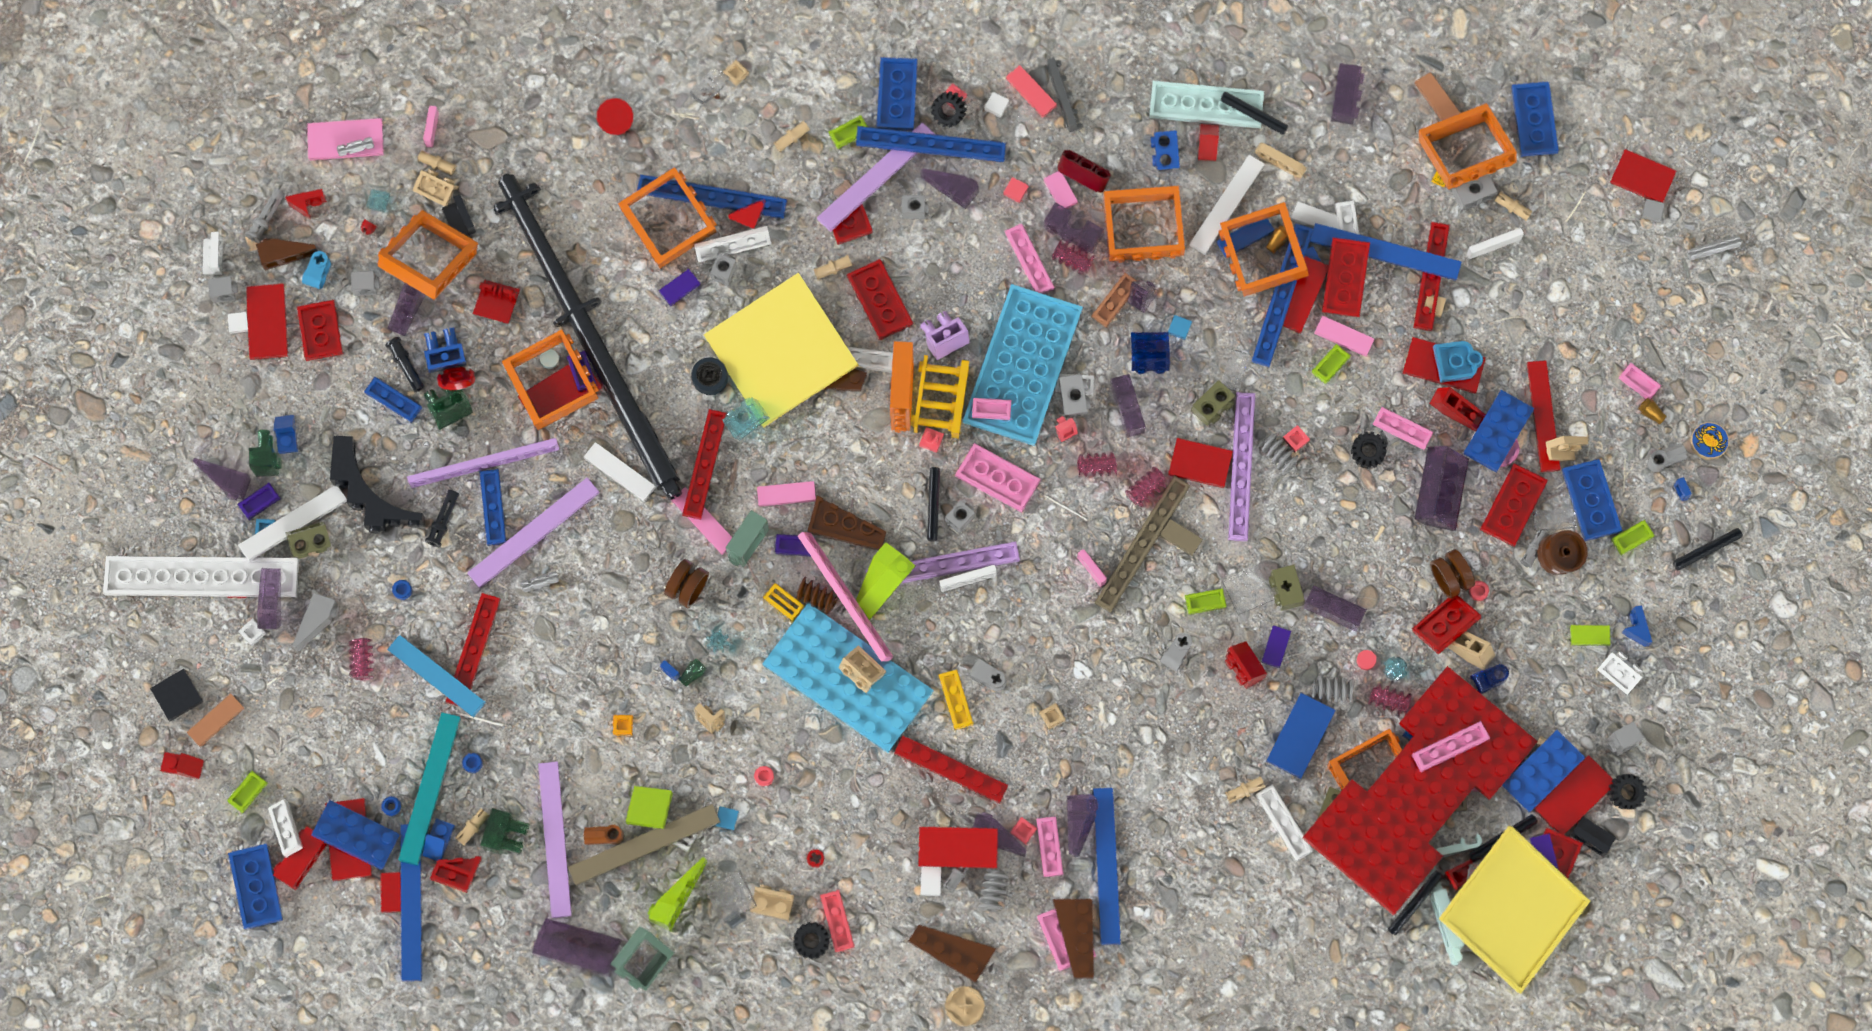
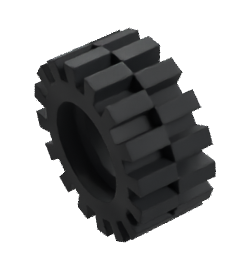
M953 91L943 92L934 100L931 109H933L931 115L934 114V121L937 119V124L940 125L942 123V127L947 125L948 128L953 125L956 126L966 115V102H963V97L960 96L959 98L956 92L952 94ZM951 103L955 107V114L952 116L946 115L942 109L943 104Z
M1364 432L1363 435H1358L1351 449L1352 458L1356 460L1355 463L1357 465L1360 463L1362 468L1367 466V469H1370L1371 466L1375 468L1378 464L1380 465L1387 453V444L1384 443V438L1381 439L1379 434L1374 435V432L1370 434ZM1363 445H1374L1376 454L1371 457L1365 456L1362 452Z
M1634 774L1616 776V779L1611 781L1613 784L1608 787L1611 788V791H1608V795L1612 796L1609 798L1610 801H1614L1613 805L1619 806L1618 808L1636 809V807H1640L1642 805L1641 802L1646 800L1643 797L1647 796V792H1644V789H1647L1646 785H1643L1644 781L1640 780L1639 776H1634ZM1626 784L1631 785L1634 789V795L1630 799H1625L1621 794L1622 787Z
M807 922V924L803 923L800 928H797L794 934V945L797 952L804 958H820L819 956H823L829 948V935L823 925H819L817 922ZM809 933H814L819 937V944L814 948H809L804 944V938Z

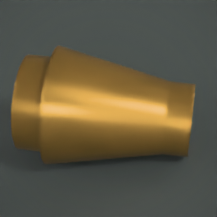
M1280 225L1278 228H1275L1265 247L1273 254L1289 241L1285 227Z
M1648 397L1638 407V410L1641 411L1640 414L1657 422L1659 425L1667 417L1653 399L1650 400Z

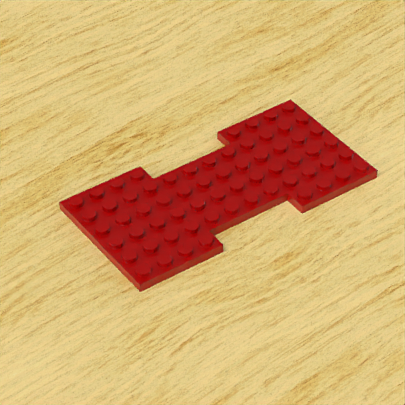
M1448 666L1399 722V725L1409 732L1413 738L1370 789L1366 791L1351 779L1302 837L1303 840L1393 916L1443 857L1440 852L1429 844V841L1473 788L1490 800L1538 742ZM1480 721L1482 722L1490 737L1488 741L1423 772L1420 771L1412 756L1413 753Z

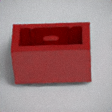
M1247 641L1227 649L1225 663L1230 670L1233 669L1236 673L1235 678L1240 686L1243 685L1245 689H1248L1266 678L1267 672Z

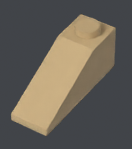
M1464 632L1448 646L1450 650L1465 661L1483 670L1486 669L1495 657L1491 643L1468 632Z

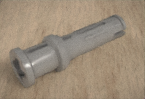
M274 189L261 214L253 220V226L245 234L248 239L255 243H260V238L264 231L269 228L268 223L285 196L279 189Z

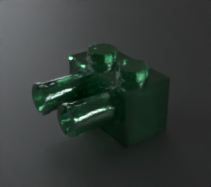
M442 388L446 395L440 398L433 389L430 390L431 396L428 391L424 394L429 403L427 407L439 430L473 413L469 400L462 389L446 390Z
M258 430V447L249 448V467L256 477L279 476V469H282V460L273 449V436L269 435V430Z
M492 808L480 846L483 850L501 855L503 850L521 854L524 842L509 839L507 836L509 831L526 836L530 824L513 820L511 813Z

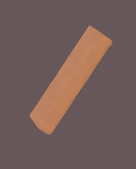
M1431 72L1415 81L1414 84L1441 121L1460 114Z
M1124 273L1091 317L1107 328L1140 286V282Z
M229 694L186 733L201 748L245 708L232 694Z

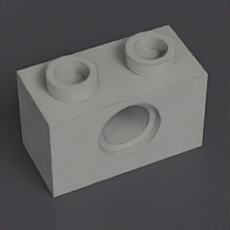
M1489 174L1479 177L1477 180L1464 183L1459 187H1454L1452 190V194L1461 212L1495 199L1498 192ZM1470 188H1476L1478 192L1473 193L1470 191Z
M1082 374L1059 377L1065 417L1088 414L1087 409H1091L1089 397L1085 398L1084 391L1088 390L1087 379H1083ZM1078 391L1081 397L1078 400H1073L1070 398V393Z
M1632 722L1613 732L1607 740V746L1612 754L1615 753L1618 757L1637 747L1644 737L1635 722Z

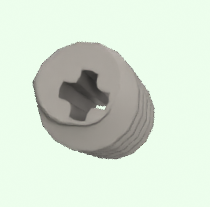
M1277 432L1267 436L1260 442L1258 447L1263 446L1262 452H1268L1267 458H1273L1272 463H1278L1277 469H1283L1282 475H1285L1295 467L1299 456H1291L1294 452L1293 449L1286 451L1289 445H1281L1284 439L1277 440L1276 438L1279 435Z
M1318 675L1317 679H1314L1312 698L1318 693L1319 699H1322L1325 694L1328 701L1334 696L1335 702L1341 697L1343 703L1346 702L1347 698H1349L1351 703L1354 687L1353 680L1350 679L1346 684L1345 679L1342 678L1340 683H1338L1337 677H1334L1331 682L1330 676H1326L1323 681L1322 675Z
M985 869L988 874L984 875L987 881L983 882L982 886L986 889L981 890V894L984 897H980L979 901L983 904L978 905V908L987 912H997L998 909H1003V906L999 905L998 902L1005 900L1000 897V894H1006V891L1001 889V887L1008 885L1003 879H1007L1009 876L1002 871Z

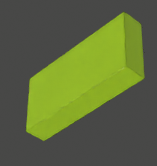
M862 115L829 131V136L837 149L856 140L858 126L868 127Z
M1336 344L1311 373L1324 384H1327L1348 361L1351 355Z
M1643 520L1616 535L1611 541L1622 556L1654 538L1655 535L1646 521Z
M1223 588L1185 595L1188 615L1227 607Z
M1571 625V645L1610 646V625Z
M251 771L228 798L227 802L243 814L268 783Z

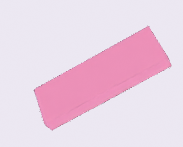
M1322 316L1314 333L1365 357L1374 342V338L1325 316Z
M1381 407L1373 423L1374 426L1425 450L1433 434V431L1384 407Z
M814 481L757 487L759 507L816 501Z
M1056 816L1038 818L1036 821L1043 877L1062 876L1063 868Z

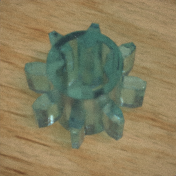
M722 629L719 632L711 630L712 635L710 637L706 636V640L710 641L707 644V648L712 647L714 654L719 650L724 653V647L730 646L729 642L725 641L729 638L728 634L723 635ZM716 638H718V640L721 641L720 644H717L715 642Z
M1393 656L1383 663L1386 666L1384 673L1390 680L1396 679L1398 681L1408 674L1405 671L1408 667L1407 663L1401 657L1395 658Z

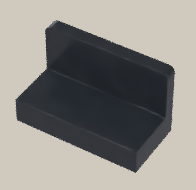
M461 195L454 196L455 202L442 208L448 225L466 236L477 233Z
M1586 817L1581 818L1570 835L1603 858L1616 839L1615 836Z

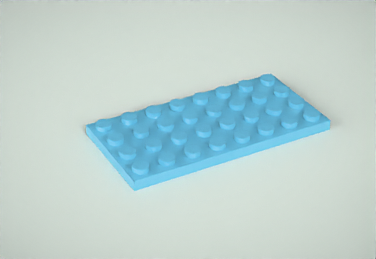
M1011 284L964 415L963 423L1035 446L1083 307ZM973 398L1011 400L1010 420L972 418Z
M807 603L762 663L764 667L886 753L891 751L934 692L933 689L893 661H881L870 645L817 608L811 607L810 603ZM858 645L886 670L885 675L873 684L867 693L859 689L839 669L843 658Z

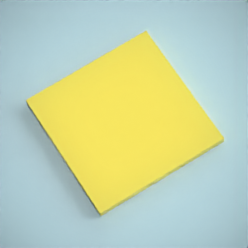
M799 273L703 334L719 360L725 365L728 374L763 428L859 366Z
M1508 826L1439 917V920L1517 993L1521 994L1589 904L1590 900L1516 829Z

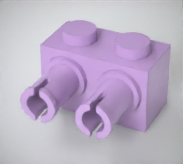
M946 311L942 312L944 317L941 313L937 316V320L942 325L941 327L936 329L931 320H926L928 325L923 322L920 326L926 334L927 346L936 360L970 343L968 330L959 317L952 320Z

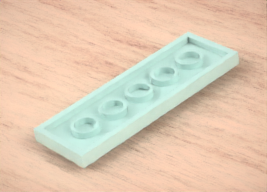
M1153 81L1149 118L1261 129L1260 122L1221 102L1220 99L1224 92H1228L1262 111L1264 91Z

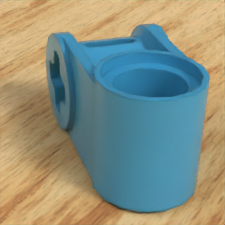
M323 251L313 253L303 274L302 284L320 290L323 288L331 267V261L326 253Z

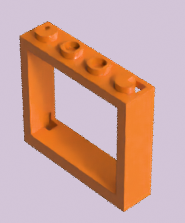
M1487 103L1419 129V142L1448 190L1459 187L1469 181L1477 180L1484 175L1492 174L1504 167H1510L1516 163L1517 151ZM1485 122L1504 153L1449 174L1431 143Z
M675 167L618 203L621 211L660 269L692 249L694 244L701 243L717 233L715 220L712 216L708 217L705 211L707 209L702 201L698 202L694 197L697 195L691 185L689 187L684 181L687 179L681 170L678 172ZM675 178L707 227L661 256L629 206Z
M1179 186L1104 191L1103 202L1109 261H1119L1121 263L1131 259L1133 261H1142L1145 258L1159 260L1162 257L1175 259V257L1184 256L1185 244ZM1174 200L1177 245L1115 249L1111 204Z
M1285 202L1220 223L1221 230H1218L1221 241L1225 240L1227 246L1224 247L1227 258L1231 257L1232 263L1229 264L1232 275H1237L1238 280L1235 281L1238 292L1242 291L1244 297L1309 276ZM1280 214L1298 267L1246 284L1229 231Z
M421 210L411 218L407 226L404 225L396 237L391 238L386 248H382L379 251L378 267L435 300L476 256L478 242ZM420 226L462 250L434 280L429 279L392 257Z
M562 329L502 361L534 426L538 430L599 399L596 394L599 390L595 382H590L588 378L591 375L586 365L582 366L580 363L582 357L579 351L573 349L571 345L574 342L570 334L566 335ZM564 343L589 393L540 418L515 367Z
M894 341L890 420L891 430H895L897 433H900V431H910L914 375L913 342Z
M1390 728L1328 762L1327 766L1341 790L1349 783L1347 776L1340 766L1344 762L1385 740L1395 757L1402 751L1399 745V737L1394 732L1392 733Z

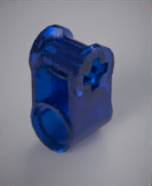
M1499 664L1474 673L1470 676V679L1474 681L1478 692L1483 694L1504 684L1509 676V670L1505 665ZM1501 671L1505 677L1498 679L1494 672Z

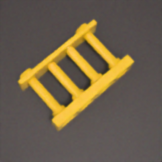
M924 355L923 361L919 362L918 372L922 373L916 414L912 415L910 426H914V433H918L919 425L944 428L951 431V438H959L969 361L962 360L961 366L949 367L928 364V355ZM926 372L956 375V377H959V383L947 385L925 382ZM924 389L953 393V395H957L956 402L945 403L922 400ZM921 407L951 411V413H954V418L949 421L920 418Z

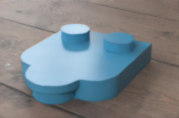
M1466 341L1435 344L1433 346L1440 383L1470 379L1477 372V368L1483 363L1481 353L1473 350L1472 345Z

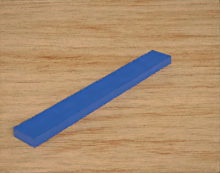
M862 126L857 127L856 146L1004 162L1006 143Z
M640 174L637 191L658 177ZM676 180L668 181L647 195L691 203ZM685 182L688 187L691 185L697 195L694 197L698 202L702 201L706 206L736 211L765 199L766 204L761 215L784 219L787 199Z
M1295 223L1294 231L1304 258L1313 228ZM1290 242L1280 273L1298 267ZM1297 280L1275 287L1251 362L1270 368Z
M1315 223L1310 240L1311 243L1330 248L1332 238L1370 242L1368 258L1457 281L1462 261Z
M1093 788L1101 945L1121 944L1113 788Z
M401 824V849L409 824ZM421 857L418 866L401 862L402 982L422 981Z

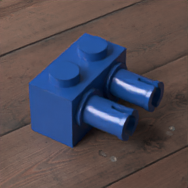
M454 327L449 328L451 336H449L448 329L443 330L447 346L439 348L436 332H431L432 340L430 339L429 332L424 334L428 348L427 351H424L429 373L467 365L462 343L459 344L457 342Z

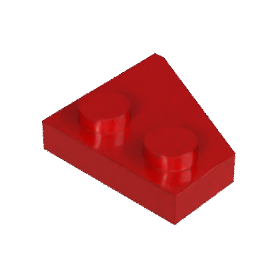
M475 856V858L463 859L462 857L453 860H437L430 880L467 893L482 859L480 856Z

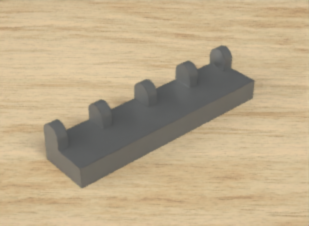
M1053 57L1047 59V69L1068 131L1080 130L1083 128V124H1077L1074 117L1078 110L1077 108H1071L1068 99L1073 96L1072 92H1066L1063 81L1067 80L1066 75L1060 76L1058 70L1062 63L1060 60L1055 61Z

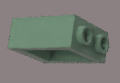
M752 510L749 512L726 546L727 556L733 565L744 567L769 531L767 519Z
M639 926L612 961L611 965L616 968L614 972L623 979L625 977L629 979L628 984L634 989L641 988L646 991L673 956L674 952L651 932ZM646 941L657 953L637 979L624 966L642 942Z

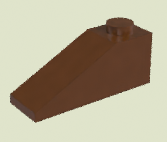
M264 239L256 244L264 270L309 258L318 251L315 244L280 239Z

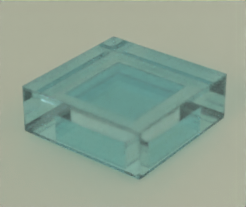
M371 189L366 207L385 212L390 193Z

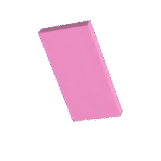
M382 118L307 123L309 160L384 155ZM365 138H372L373 148H364L363 151L339 156L337 151L338 145L344 144L345 146L353 141H364Z
M975 443L955 474V477L1021 513L1041 481L1040 478Z

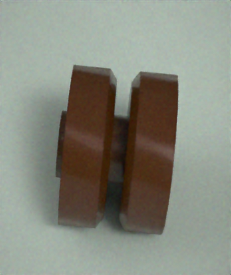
M1563 530L1544 537L1539 544L1537 554L1539 563L1546 572L1552 575H1564L1579 570L1586 562L1588 551L1584 539L1578 533L1572 530Z
M1457 549L1447 552L1445 559L1438 557L1430 562V569L1435 581L1449 599L1459 595L1460 588L1467 591L1475 586L1473 573L1465 558Z
M683 559L672 573L665 587L664 595L672 600L679 597V604L687 609L690 608L703 591L709 578V572L702 567L695 569L693 562Z

